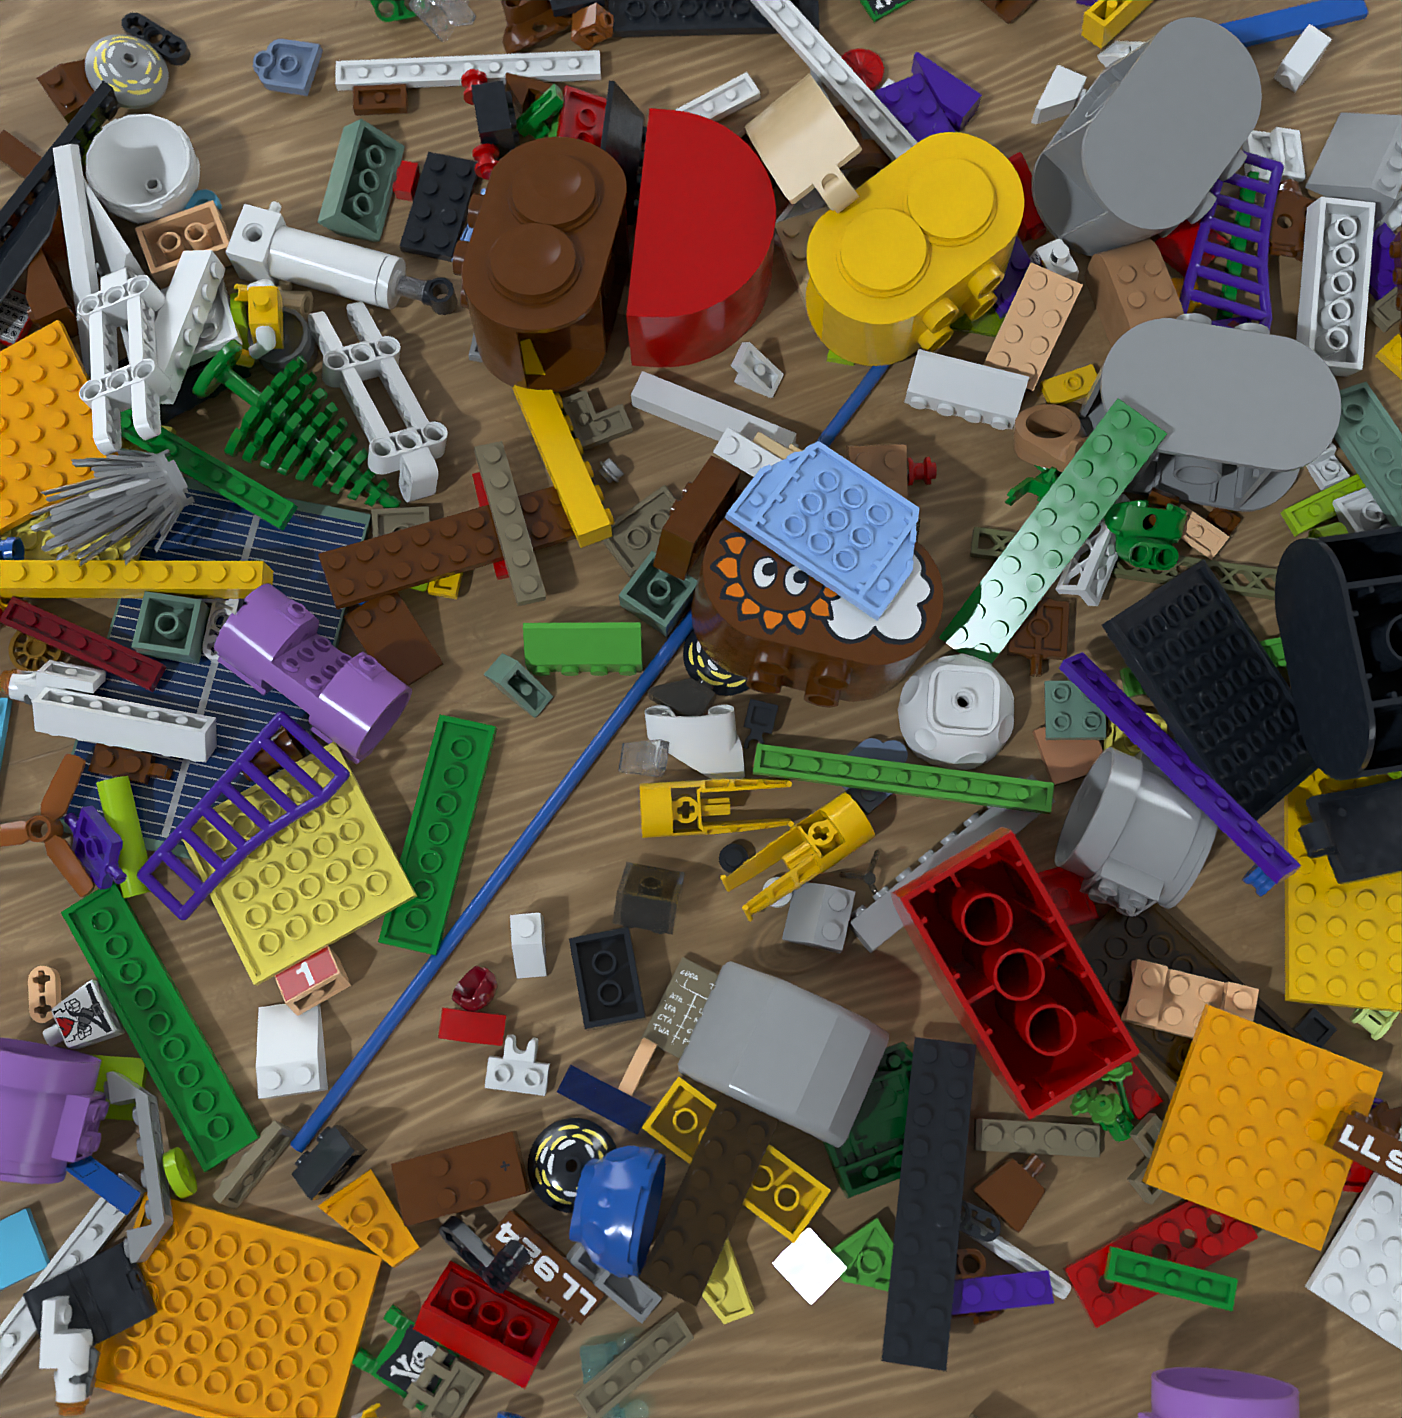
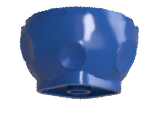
M623 1146L607 1153L601 1159L592 1158L584 1166L581 1173L569 1239L581 1243L594 1263L619 1278H629L632 1275L639 1276L645 1266L662 1199L666 1154H661L658 1152V1149L649 1147Z

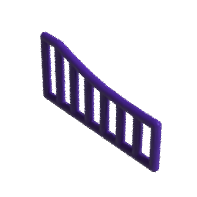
M1242 150L1247 155L1244 163L1271 171L1269 183L1234 173L1223 182L1264 194V205L1261 207L1220 194L1223 182L1217 179L1209 190L1216 197V201L1201 219L1179 300L1184 314H1187L1190 300L1258 321L1260 322L1259 324L1268 327L1270 330L1273 318L1268 272L1269 238L1284 164ZM1217 205L1260 218L1259 231L1214 218ZM1210 229L1258 243L1257 256L1207 241ZM1205 252L1256 268L1258 283L1200 265L1203 253ZM1197 276L1259 295L1260 310L1194 289ZM1212 321V324H1211V325H1215V326L1233 328V327L1226 326V325H1223V324H1220V323H1217V322H1214V321Z
M277 712L139 869L137 878L180 920H187L205 898L250 853L277 832L328 802L350 777L349 770L286 712ZM281 726L335 774L324 788L270 739ZM263 748L314 797L297 806L250 761ZM243 771L287 813L271 823L231 783ZM222 793L261 829L248 841L211 807ZM202 816L237 848L227 860L224 861L191 830ZM182 839L215 869L204 883L171 852ZM162 862L166 863L195 892L184 905L152 875Z

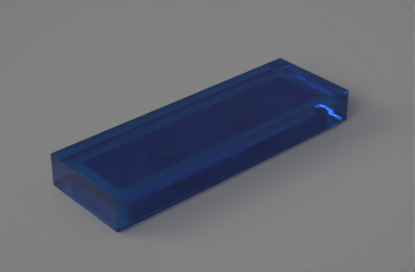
M571 1064L557 1090V1093L637 1135L652 1108L650 1105Z

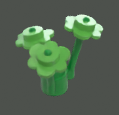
M1125 1062L1101 1077L1103 1081L1111 1080L1116 1082L1119 1096L1115 1093L1107 1096L1105 1094L1097 1095V1088L1092 1087L1088 1091H1079L1073 1097L1070 1105L1074 1116L1088 1111L1092 1116L1093 1122L1100 1123L1103 1130L1108 1131L1113 1140L1118 1142L1129 1139L1131 1137L1129 1133L1135 1128L1131 1122L1134 1114L1129 1107L1122 1081L1126 1076L1133 1074L1132 1063Z

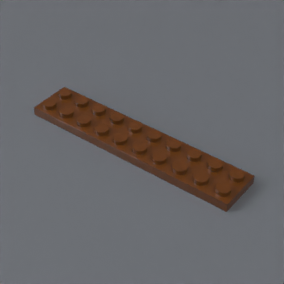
M554 486L518 496L533 551L576 539L557 489ZM489 505L318 554L336 610L504 560Z

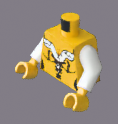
M262 279L249 285H234V289L238 290V296L234 300L248 302L249 327L253 340V345L249 347V350L242 349L241 356L236 363L237 365L251 368L255 359H259L273 349H284L283 299L278 287L268 279Z

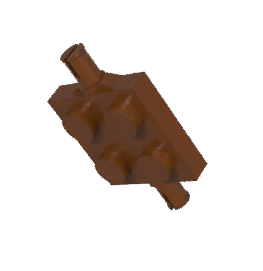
M1045 594L1008 642L1007 655L1023 656L1031 659L1030 676L1034 677L1035 674L1036 677L1042 676L1043 660H1064L1067 658L1070 602L1054 601L1046 597Z

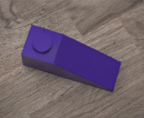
M919 52L914 54L911 68L912 74L921 73L951 126L960 132L978 111L982 95Z

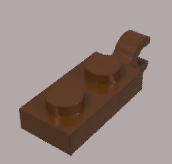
M96 743L88 771L112 778L129 776L131 782L148 785L150 777L170 781L173 769L168 768L166 765L155 763L156 757L152 754Z

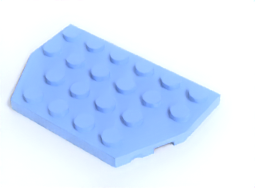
M820 441L807 446L801 452H794L788 455L786 459L776 464L760 468L726 513L725 519L876 621L879 620L913 571V552L916 542V524L918 522L919 507Z

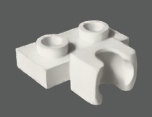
M513 1034L508 1035L505 1041L503 1057L490 1055L488 1058L485 1088L545 1096L547 1093L550 1063L535 1061L537 1058L538 1038H532L528 1042L527 1050L522 1051L516 1046V1036Z

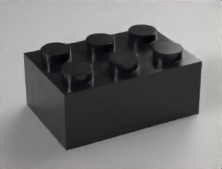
M629 927L569 938L584 1029L591 1031L647 1020Z

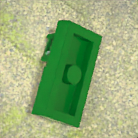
M555 83L516 119L518 132L524 138L530 134L535 139H540L550 132V127L545 120L550 115H556L564 103L562 91Z

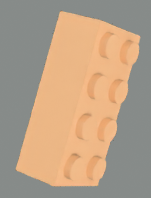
M1031 262L983 365L1029 376L1026 389L1033 392L1083 285Z

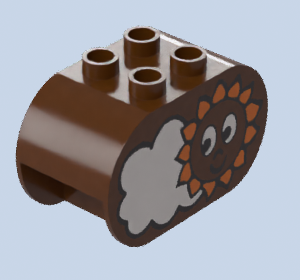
M724 519L713 532L706 547L692 601V624L696 637L706 654L726 671L747 677L746 685L750 689L766 694H777L781 692L782 686L805 691L804 700L810 704L832 708L839 705V700L858 702L879 697L894 688L904 678L938 627L944 603L943 584L933 558L916 541L913 552V571L879 620L876 621L739 527Z

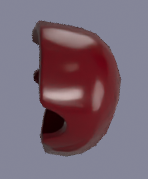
M474 966L456 985L452 993V1000L467 1011H477L489 1005L494 999L498 987L495 974L486 967Z

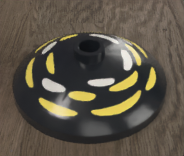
M693 629L686 638L683 648L684 665L693 682L701 689L719 696H732L749 690L750 688L746 685L747 677L726 671L706 654Z
M583 1118L562 1119L546 1127L535 1139L528 1156V1176L537 1196L546 1205L555 1210L573 1213L578 1184L584 1166L592 1158L601 1159L607 1153L617 1149L614 1140L600 1125ZM571 1159L575 1160L578 1164V1168L574 1172H570L566 1167L567 1162Z

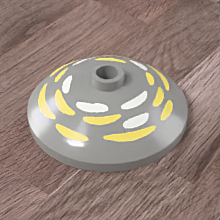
M125 34L105 36L97 40L90 47L86 55L85 72L90 85L96 90L104 80L112 86L119 107L139 109L151 106L162 98L167 89L169 73L163 57L149 43L140 38Z

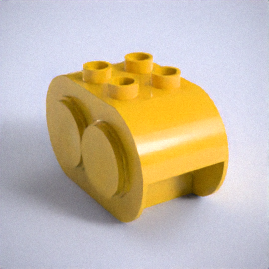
M938 133L926 137L858 187L855 191L859 198L840 213L829 209L818 219L809 235L807 266L810 277L806 287V309L809 321L816 335L828 349L847 361L866 366L889 365L906 359L920 347L924 351L932 353L937 351L954 333L949 325L964 314L971 321H974L984 315L995 304L998 297L993 291L1005 276L1023 217V188L1018 173L1011 162L988 142L965 133Z

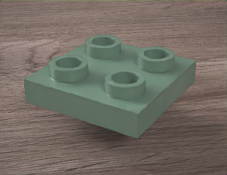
M1071 681L1044 682L1045 740L1106 739V715Z

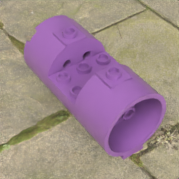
M269 583L259 586L244 599L247 603L238 610L236 615L231 613L221 628L214 645V650L218 652L217 655L219 656L217 661L262 695L275 688L310 714L309 724L312 725L310 730L328 744L335 742L343 755L357 765L372 753L373 749L398 720L411 697L412 689L387 671L374 657L367 655L363 651L353 658L348 654L342 653L331 645L327 638L317 634L319 620L306 610L305 606L290 599Z

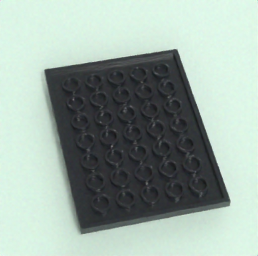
M1204 559L1102 624L1108 638L1113 642L1126 665L1131 669L1141 684L1142 689L1146 692L1158 710L1159 715L1164 719L1191 762L1222 787L1255 821L1260 819L1319 768L1303 741L1291 688Z

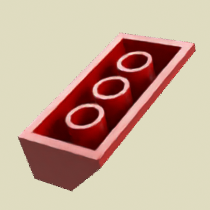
M449 1261L423 1303L413 1329L526 1389L560 1319L507 1290L503 1293H497L480 1276Z

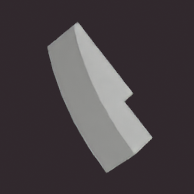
M576 1242L566 1255L568 1261L592 1280L596 1287L641 1324L662 1299L645 1281L639 1279V1276L632 1275L629 1278H619L594 1263L579 1242Z

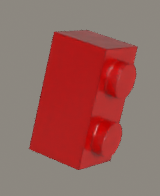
M402 160L400 167H397V180L393 182V192H395L397 199L413 201L421 173L418 163Z

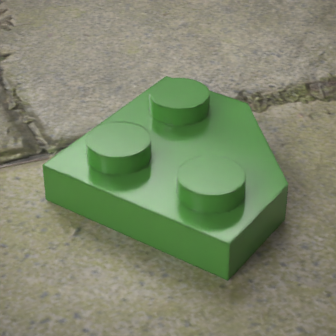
M875 1218L830 1250L847 1267L840 1275L843 1282L888 1291L893 1242L879 1220Z

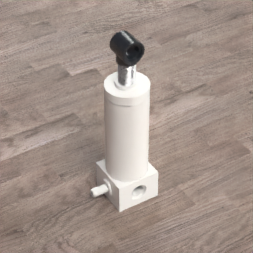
M275 201L271 202L268 210L244 204L226 249V254L239 278L256 282L268 279L277 286L279 279L390 310L394 309L400 296L422 301L424 305L431 306L432 310L439 315L450 314L457 307L458 301L450 280L438 277L425 282L420 279L405 276V261L401 257L288 227L280 214L281 205ZM441 294H447L445 298H437Z

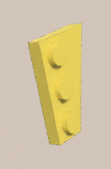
M728 1238L702 1295L723 1324L755 1312Z

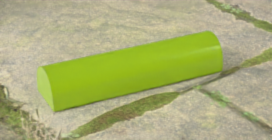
M129 776L97 782L96 785L104 818L123 840V847L118 859L119 867L127 875L126 880L120 884L123 898L151 892L137 878V872L146 863L148 856Z

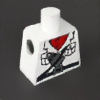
M96 980L88 981L53 1007L51 1011L56 1024L43 1030L44 1039L49 1046L52 1047L64 1040L66 1046L71 1049L84 1048L125 1033L118 1015L99 981Z

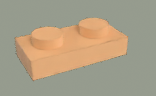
M1181 504L1180 508L1188 512L1181 540L1212 560L1229 536Z

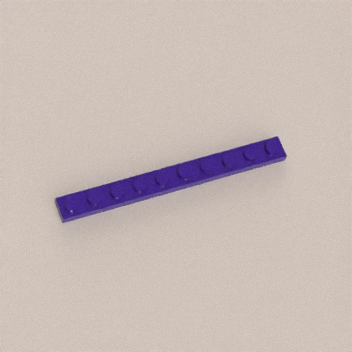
M1083 652L1062 661L1059 669L1132 743L1137 745L1268 877L1278 884L1297 872L1301 865L1222 787L1191 762L1185 751Z

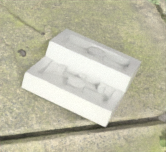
M1276 127L1270 133L1253 130L1243 143L1242 150L1282 162L1284 164V171L1281 181L1293 179L1296 182H1300L1305 179L1299 130ZM1244 163L1245 175L1250 170L1260 172L1258 180L1269 183L1271 171Z

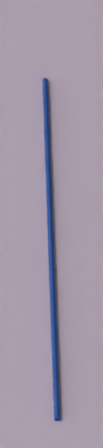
M891 364L872 366L816 442L820 441L827 447L832 444ZM692 607L441 941L437 955L429 957L292 1140L290 1145L300 1153L305 1150L694 629L691 616Z

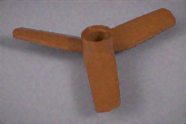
M66 754L41 802V816H33L27 822L17 821L0 824V847L23 845L30 840L44 843L47 855L80 897H85L93 891L95 884L67 840L62 838L64 827L59 819L66 814L86 761L80 756ZM46 823L48 831L45 836H42L41 827Z

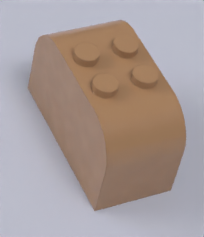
M1151 239L1100 252L1092 256L1084 274V279L1111 348L1122 335L1139 324L1161 318L1177 319V317L1184 314L1157 245Z

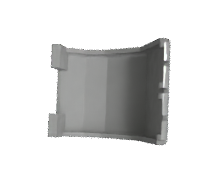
M732 961L727 962L725 965L723 964L714 983L716 986L714 990H711L702 1010L703 1014L701 1018L699 1017L689 1038L690 1043L688 1046L686 1045L678 1062L679 1072L809 1133L835 1147L842 1146L849 1135L886 1049L889 1033L868 1019L787 981Z

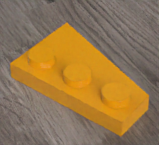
M371 1169L317 1206L393 1268H396L421 1250L408 1227H404L402 1217Z

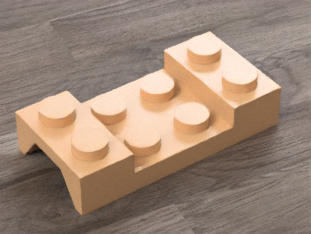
M1140 959L1132 961L1131 971L1133 978L1129 999L1121 1015V1020L1124 1022L1193 1039L1205 1004L1249 1021H1254L1259 989L1169 969L1168 966Z

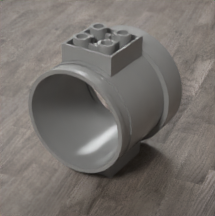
M1109 747L1094 762L1071 804L1058 839L1055 864L1084 878L1080 892L1087 894L1090 900L1114 906L1123 915L1137 916L1156 902L1160 906L1169 909L1182 900L1195 882L1210 852L1218 826L1142 750L1133 757Z

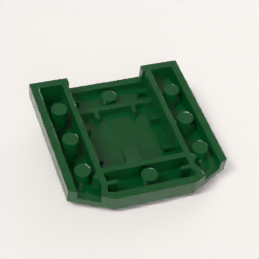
M903 1041L886 1047L845 1143L840 1147H835L823 1141L837 1182L846 1198L854 1197L900 1179L913 1053Z

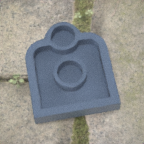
M277 39L269 44L266 51H260L254 56L253 68L266 89L308 96L323 50L320 44Z
M869 738L860 743L847 755L905 763L908 753L906 747L899 741L889 740L883 743L878 739ZM843 787L866 815L893 794Z

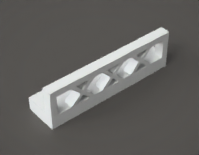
M1121 494L1114 504L1130 500L1125 494ZM1104 518L1098 524V526L1101 525L1099 533L1085 541L1063 570L1056 587V591L1059 594L1079 595L1088 606L1099 605L1118 558L1115 534L1107 528ZM1091 549L1089 557L1079 563L1080 555ZM1079 573L1081 574L1077 585H1068L1071 578Z

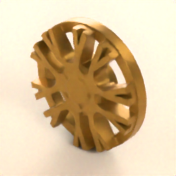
M16 631L10 640L9 657L13 665L19 670L38 671L41 661H45V663L49 661L46 659L49 654L54 657L53 661L61 662L62 657H64L63 651L57 649L56 653L51 652L52 646L26 635L28 640L24 644L17 642L23 635L19 631ZM15 649H23V651L15 652ZM27 656V660L20 665L17 660ZM34 660L32 669H29L32 664V661Z

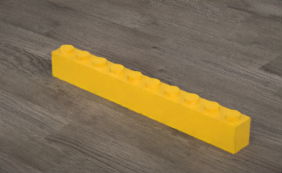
M0 560V598H12V596L16 598H143L144 592L147 591L194 599H245L259 586L267 583L273 585L274 572L264 561H130L125 565V560H90L80 566L81 560Z

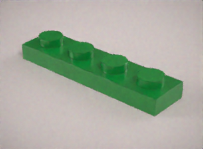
M1112 1246L1109 1247L1104 1278L1233 1312L1238 1283L1237 1278Z

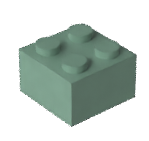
M652 550L618 595L620 606L667 637L691 605L697 580L688 575L683 581L654 567L656 553Z
M145 591L131 647L147 657L199 664L211 609L201 599Z

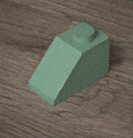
M504 653L484 673V676L503 694L534 718L539 715L554 697L517 660Z

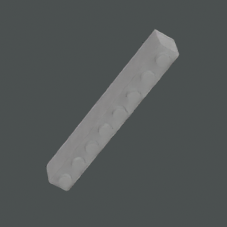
M1033 774L1027 778L1028 780L1038 781ZM987 806L988 810L981 816L976 812L963 823L966 826L959 834L952 831L941 841L944 846L936 853L930 849L918 859L921 863L920 866L913 871L908 867L895 878L899 883L889 890L885 886L873 896L875 902L868 908L861 905L851 913L850 917L853 920L848 924V927L869 953H872L904 926L893 904L892 892L1001 827L1012 830L1014 835H1016L1042 813Z

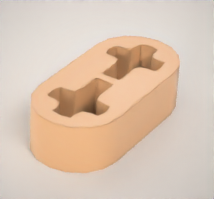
M48 966L34 968L28 977L29 1013L31 1018L38 1023L50 1024L55 1022L52 1011L47 1012L46 1016L45 1014H40L39 1011L40 1008L45 1007V1003L53 1009L62 1001L60 974L56 969ZM44 974L50 976V981L45 982V988L43 984L38 983L39 978H42Z
M645 1037L642 1039L620 1083L619 1090L630 1096L634 1094L658 1044Z

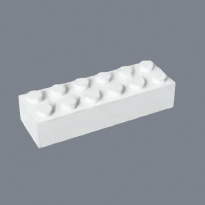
M1320 197L1307 207L1296 341L1306 345L1318 354L1330 368L1333 375L1348 377L1363 368L1376 203Z

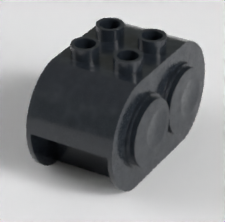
M1402 526L1295 540L1286 548L1278 565L1275 580V612L1299 728L1306 748L1321 771L1335 780H1348L1402 771Z

